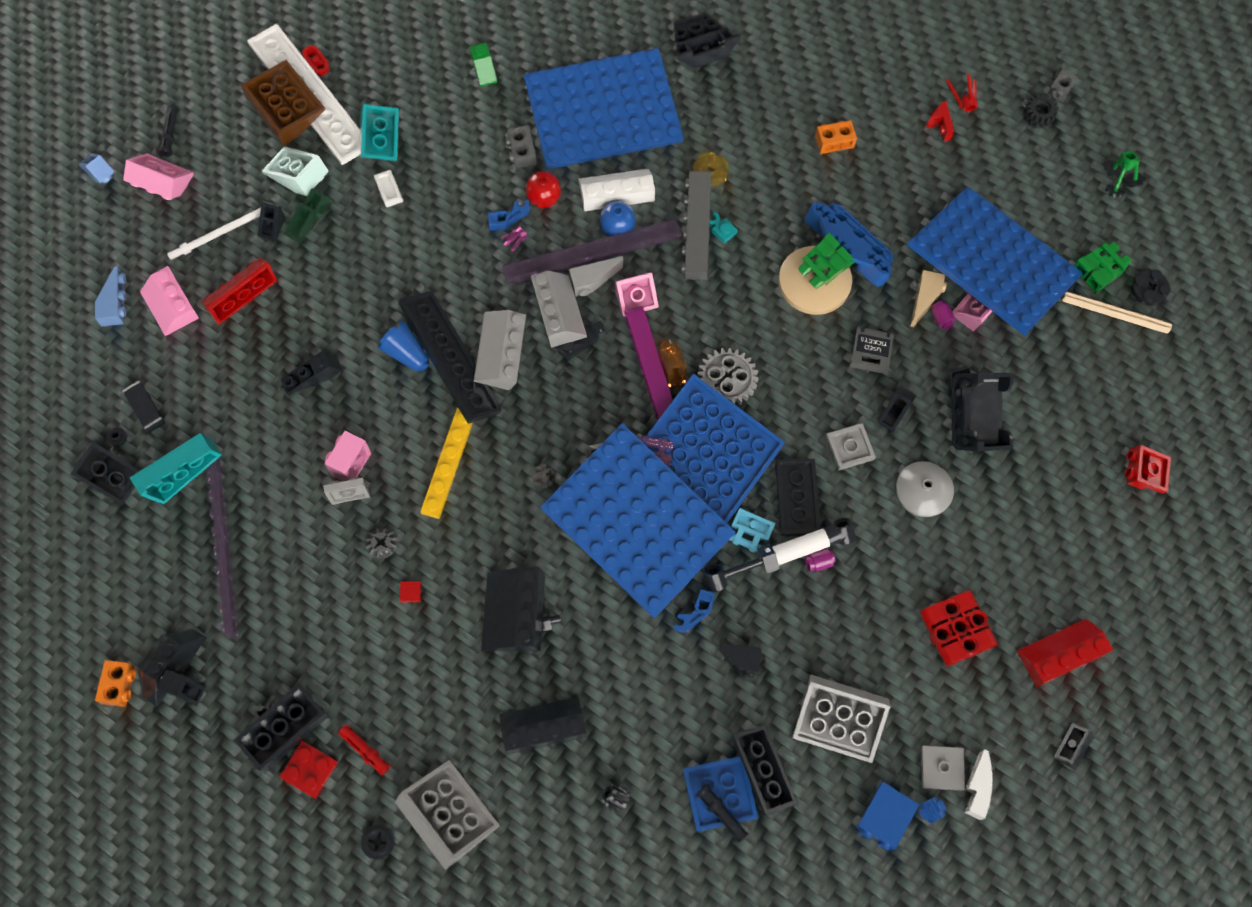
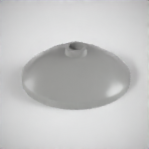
M922 461L912 463L902 470L896 482V494L901 505L910 513L920 517H933L944 512L951 504L954 496V486L950 476L943 468L934 463ZM925 483H929L931 487H926Z

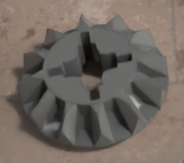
M377 528L370 532L366 539L368 553L378 559L391 556L397 548V538L387 528ZM376 538L380 540L385 539L384 542L387 548L382 545L377 547L378 542Z

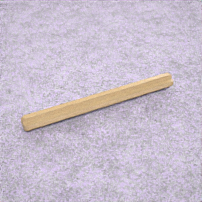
M1066 291L1063 295V302L1163 333H1169L1172 324L1075 293Z

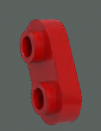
M313 45L303 49V58L317 76L328 74L330 66L321 51Z

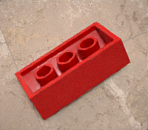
M259 258L251 262L243 271L236 273L227 283L220 285L215 292L207 295L201 301V304L215 322L220 325L278 280L270 264L266 260Z
M1086 618L1018 650L1017 653L1036 687H1039L1107 655L1114 649L1104 632Z

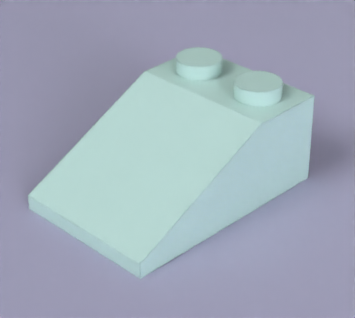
M285 146L262 170L265 175L293 192L305 196L313 191V188L323 180L329 171L318 155Z

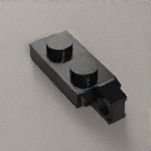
M601 321L592 326L590 324L585 325L586 338L558 345L556 349L565 361L568 362L595 344L597 339L600 338L599 334L604 331L605 326Z

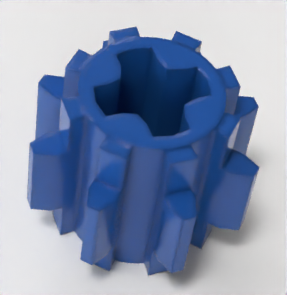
M936 796L919 805L921 808L919 811L923 820L927 819L929 824L946 816L944 810L947 808L943 801L938 800Z

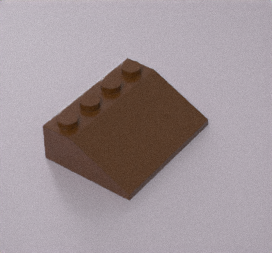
M287 60L241 85L245 98L282 146L298 138L325 111L324 106Z

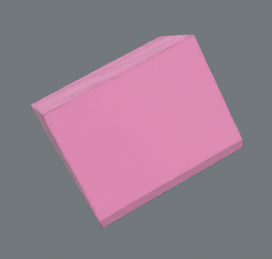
M652 272L616 281L615 293L623 317L627 316L624 314V310L643 306L644 311L659 307Z
M968 293L954 309L953 314L962 324L974 331L992 311Z

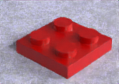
M302 741L279 778L316 799L338 761Z

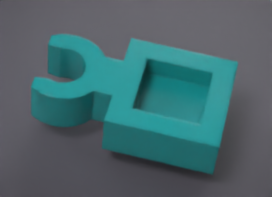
M713 212L712 216L715 220H710V227H714L712 228V233L725 244L737 234L738 230L726 218L721 221L719 214Z

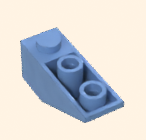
M118 266L113 268L95 301V319L101 326L124 324V317H126V308L124 306V300H126V292L124 290L126 276Z

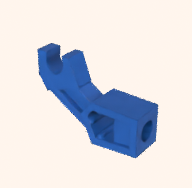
M525 200V205L522 207L519 206L518 201H515L513 209L509 213L506 211L489 212L490 231L507 230L508 227L524 216H527L530 212L529 200Z
M701 589L694 606V612L691 614H678L677 619L682 620L684 624L682 626L675 624L673 630L681 633L688 632L701 620L710 615L715 594ZM699 603L707 604L709 607L706 610H699Z

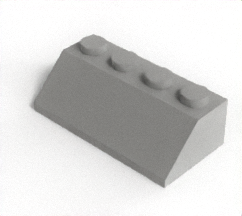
M552 271L531 275L551 348L586 338V331L569 275Z
M511 310L484 312L474 382L505 390H510L517 383L526 319L525 314Z

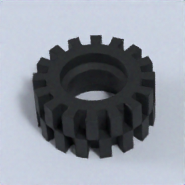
M1041 93L1040 97L1038 94H1035L1034 97L1032 96L1028 100L1023 116L1026 117V122L1030 121L1029 125L1035 124L1036 128L1039 125L1040 128H1044V126L1048 127L1052 124L1059 110V107H1057L1058 103L1054 102L1055 99L1053 97L1049 99L1050 95L1044 97V94ZM1035 108H1043L1047 114H1040Z

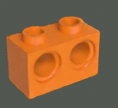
M851 120L839 121L829 125L823 124L817 127L815 134L820 154L854 148L857 140Z
M105 660L95 701L104 705L126 707L127 702L131 698V683L136 677L135 666L130 663ZM123 669L122 676L120 678H116L117 672ZM118 689V695L112 699L113 691Z

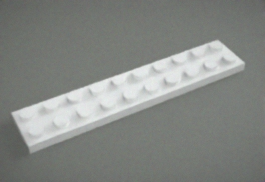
M275 24L247 40L249 46L268 70L287 60L321 102L325 111L311 126L341 165L360 155V129L281 28Z

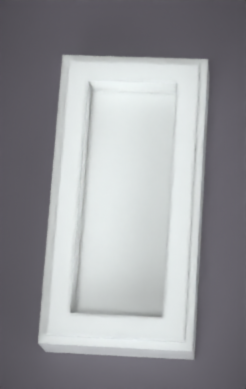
M391 170L374 175L386 208L403 202Z

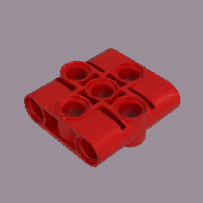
M971 590L936 603L919 612L930 633V641L936 646L946 667L998 645L987 623L988 617L980 609ZM946 606L951 607L954 613L949 614L946 611ZM977 617L980 620V625L975 624L972 618ZM955 624L960 625L963 631H956ZM937 632H942L945 640L939 639ZM964 642L971 645V651L965 649Z

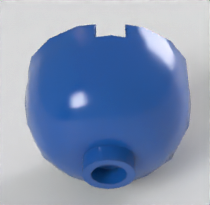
M613 201L602 209L600 226L602 231L609 237L615 238V236H620V238H623L634 230L636 219L634 210L630 205L622 201Z

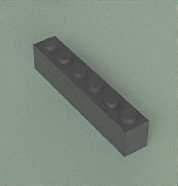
M689 171V178H686L685 184L686 189H689L688 195H685V206H688V211H684V222H687V228L683 229V239H686V245H683V256H686V262H682V273H685L686 279L707 280L711 172Z

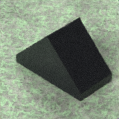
M261 201L258 236L273 241L277 239L286 219L280 205Z

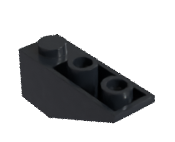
M322 350L281 378L286 394L291 395L327 381L343 370L336 354Z

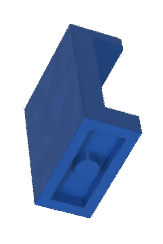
M882 782L877 786L874 797L855 828L859 830L858 833L867 839L873 838L878 842L877 845L880 848L888 851L889 849L894 850L898 846L919 804Z

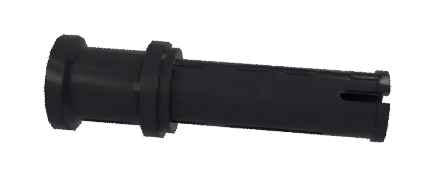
M174 105L167 106L163 132L158 137L160 142L156 148V153L162 157H171L173 153L171 148L175 142L173 133L178 113V107Z
M707 783L694 796L702 800L707 806L706 810L710 811V813L713 812L737 842L740 843L749 833L722 803V798L718 797L710 788L711 785Z

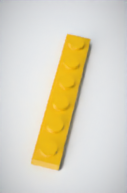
M459 408L456 409L420 512L422 515L440 519L473 422L467 424Z

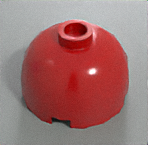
M536 172L526 183V197L529 203L537 205L538 208H549L555 205L561 196L560 182L550 172Z

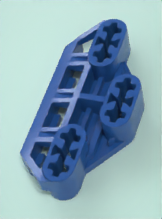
M814 202L805 215V222L823 238L830 232L854 258L856 269L873 285L882 286L892 276L890 265L893 261V253L841 205L831 203L829 207L819 202Z

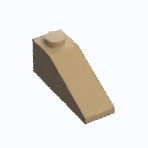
M923 270L919 279L910 326L914 327L938 300L940 294L945 292L947 282H944V274Z

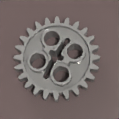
M721 348V353L714 350L713 356L707 354V360L703 359V365H699L700 372H698L697 377L733 404L737 401L741 405L742 398L748 401V395H753V389H756V383L758 382V377H756L758 370H753L756 364H749L751 357L745 359V353L738 355V349L732 353L731 348L728 349V352ZM725 363H730V364H732L733 366H732V367H726L724 364H725ZM711 374H716V375H718L719 377H718V378H712L710 375H711ZM742 376L745 380L740 381L736 377ZM728 387L731 391L725 392L722 388Z

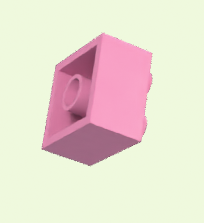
M344 431L337 438L333 451L327 454L325 465L333 477L341 481H348L349 478L358 477L371 452L365 440Z

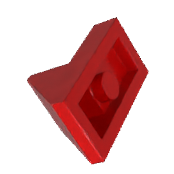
M943 101L930 117L926 128L938 127L943 141H950L954 128L947 102Z

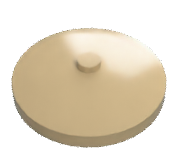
M807 246L792 252L784 260L779 273V288L785 300L795 309L814 315L826 314L836 310L846 301L852 287L851 270L847 268L827 286L823 284L818 289H815L809 283V280L816 274L811 271L804 277L798 271V267L804 262L802 258L816 247Z

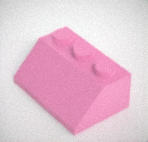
M143 154L126 160L123 180L129 182L134 187L144 188L149 193H156L164 199L172 200L181 196L193 177L194 172L150 154Z
M168 266L151 274L140 293L165 336L199 319Z

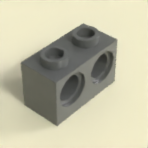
M529 125L508 129L509 136H506L507 147H511L512 151L509 152L510 161L515 163V168L536 165V155Z

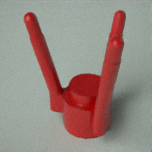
M969 73L967 74L969 93L963 95L961 100L949 79H946V83L957 100L959 108H963L965 112L975 110L978 106L976 80H973L972 86L971 76Z

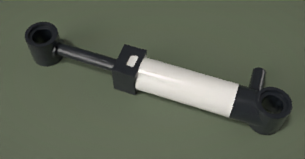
M842 517L835 520L833 525L829 520H824L823 526L825 528L773 547L770 544L757 548L759 558L727 570H723V566L719 564L710 565L704 570L708 589L713 592L721 591L727 587L728 577L761 565L768 574L779 570V565L836 544H850L856 538L852 520Z

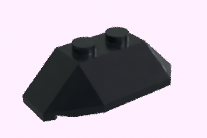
M192 628L162 634L137 668L142 697L158 707L167 695L157 689L160 678L166 670L181 675L207 637Z

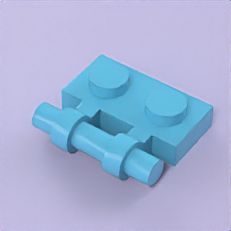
M739 508L731 526L737 529L738 532L729 540L733 541L732 544L737 546L740 544L749 548V551L753 553L757 552V548L762 547L758 544L759 541L768 542L775 523ZM743 533L753 536V541L743 538Z

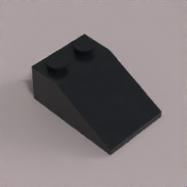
M92 442L70 473V476L123 506L135 488L130 477L141 470Z

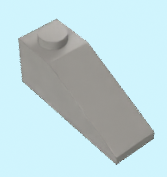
M620 256L569 269V277L575 296H586L599 288L623 268V257Z

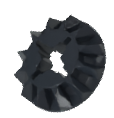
M384 825L369 827L361 838L362 851L367 857L374 860L384 859L391 854L395 846V836ZM378 836H381V840L387 844L380 845L376 852V845L370 842V840H377Z

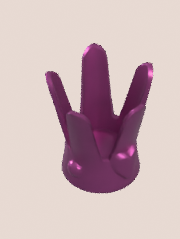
M517 227L511 233L502 236L501 238L507 237L503 245L508 246L516 241L511 249L512 253L522 241L526 240L527 234L525 231L527 229L523 230L521 227Z

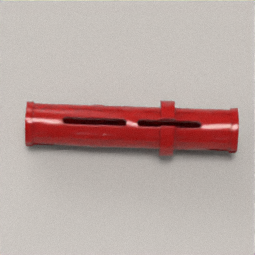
M348 724L340 729L338 735L365 759L364 762L367 765L370 764L381 776L388 772L391 765L381 758L376 749L373 750Z

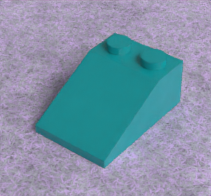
M363 104L360 111V151L362 158L397 161L399 108Z

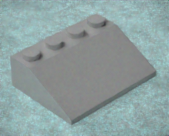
M810 675L793 739L872 763L890 709V701L882 696Z
M450 760L402 791L395 801L396 805L445 870L500 826Z

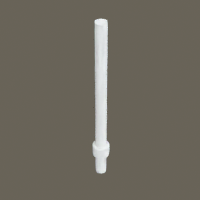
M261 208L188 244L185 242L179 245V248L167 253V255L172 260L182 254L191 253L192 249L260 217Z

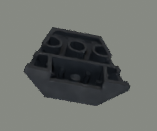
M706 13L673 23L677 60L692 68L726 58L741 39L740 35H734L728 27L723 28L717 20Z

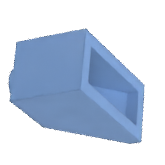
M92 153L78 164L97 183H107L112 179L111 175L114 171L98 154Z

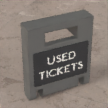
M857 326L850 367L887 374L894 334L890 333L889 337H886L887 332L864 328V331L861 332V327ZM862 357L880 360V362L875 364L861 360Z

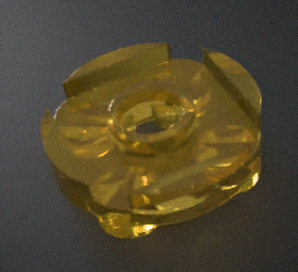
M708 152L697 158L693 171L708 172V167L715 169L714 172H711V187H715L727 180L729 165L723 156L719 157L715 155L716 153Z

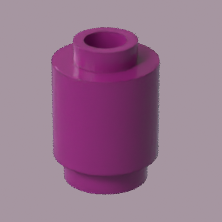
M939 301L931 307V313L939 328L949 329L954 325L956 318L945 301Z
M828 548L816 551L805 557V563L809 572H818L833 567V562L836 561L833 551H829Z

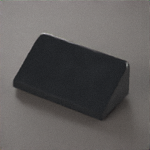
M1072 723L1054 758L1076 771L1093 740L1092 731Z

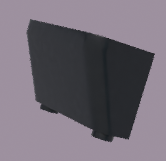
M962 373L953 376L952 444L955 449L977 452L1013 449V436L1011 432L1002 429V392L1011 390L1013 386V373Z

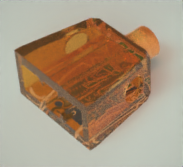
M669 339L661 341L659 356L668 386L673 387L686 383V362L678 343L671 344Z

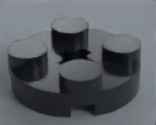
M1157 269L1140 272L1131 285V291L1135 299L1139 302L1148 303L1147 305L1149 306L1161 304L1171 292L1167 278ZM1148 285H1152L1154 287V291H1152V289H1147Z

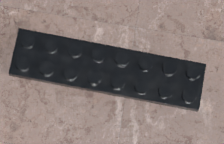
M429 291L400 299L398 302L400 308L467 424L500 414L502 409L488 385L474 382L476 365L434 293Z

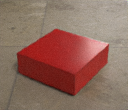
M400 582V602H421V582Z

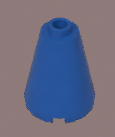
M400 321L398 323L400 326L397 329L393 326L380 340L382 345H377L380 351L415 372L419 370L423 372L429 366V357L404 321Z

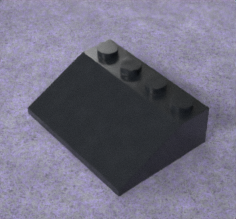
M518 567L487 573L481 651L541 652L545 572L540 567Z

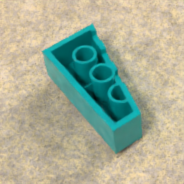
M199 433L136 473L130 479L139 495L165 504L222 456L212 438Z

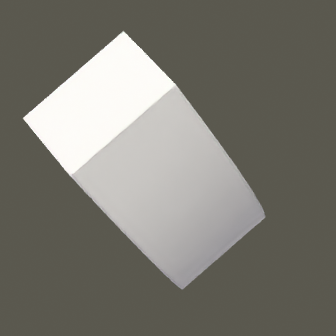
M987 750L979 752L965 787L966 791L972 793L965 813L979 820L986 817L992 793V768L989 751Z

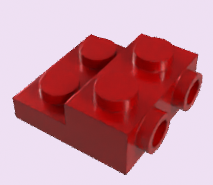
M1143 445L1130 448L1126 454L1129 464L1124 473V476L1127 478V484L1139 489L1149 488L1162 494L1167 493L1171 457Z

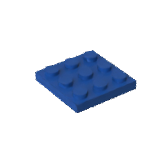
M740 756L683 769L696 832L724 826L713 812L710 813V811L706 810L707 806L702 800L694 796L707 783L711 785L712 791L722 798L723 805L739 823L758 819L750 781Z

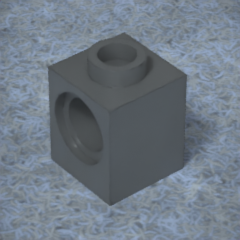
M1062 69L1053 82L1048 94L1064 101L1078 77Z

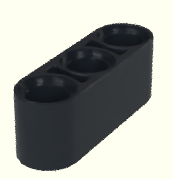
M140 380L122 389L148 434L165 424Z

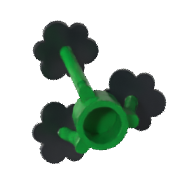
M1127 151L1121 153L1117 161L1108 160L1104 169L1107 170V174L1119 177L1115 187L1111 185L1106 186L1105 191L1109 192L1108 194L1111 197L1118 198L1125 195L1126 192L1120 189L1119 186L1125 172L1133 167L1134 174H1128L1125 183L1134 188L1142 186L1146 181V176L1138 173L1140 159H1138L1136 153Z

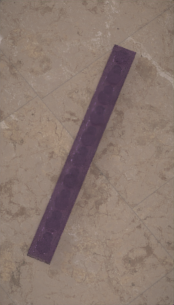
M676 219L504 265L502 269L507 285L531 279V275L541 272H557L681 238V232Z
M219 457L209 466V472L206 473V477L211 487V490H208V497L210 502H212L210 516L214 520L212 536L216 539V545L213 547L215 557L218 559L215 570L220 580V583L217 584V590L222 600L219 603L220 613L223 614L221 630L223 634L232 639L238 638Z

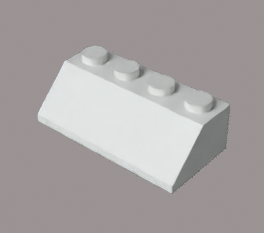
M649 169L579 178L584 211L603 209L613 201H622L631 205L655 200V187Z

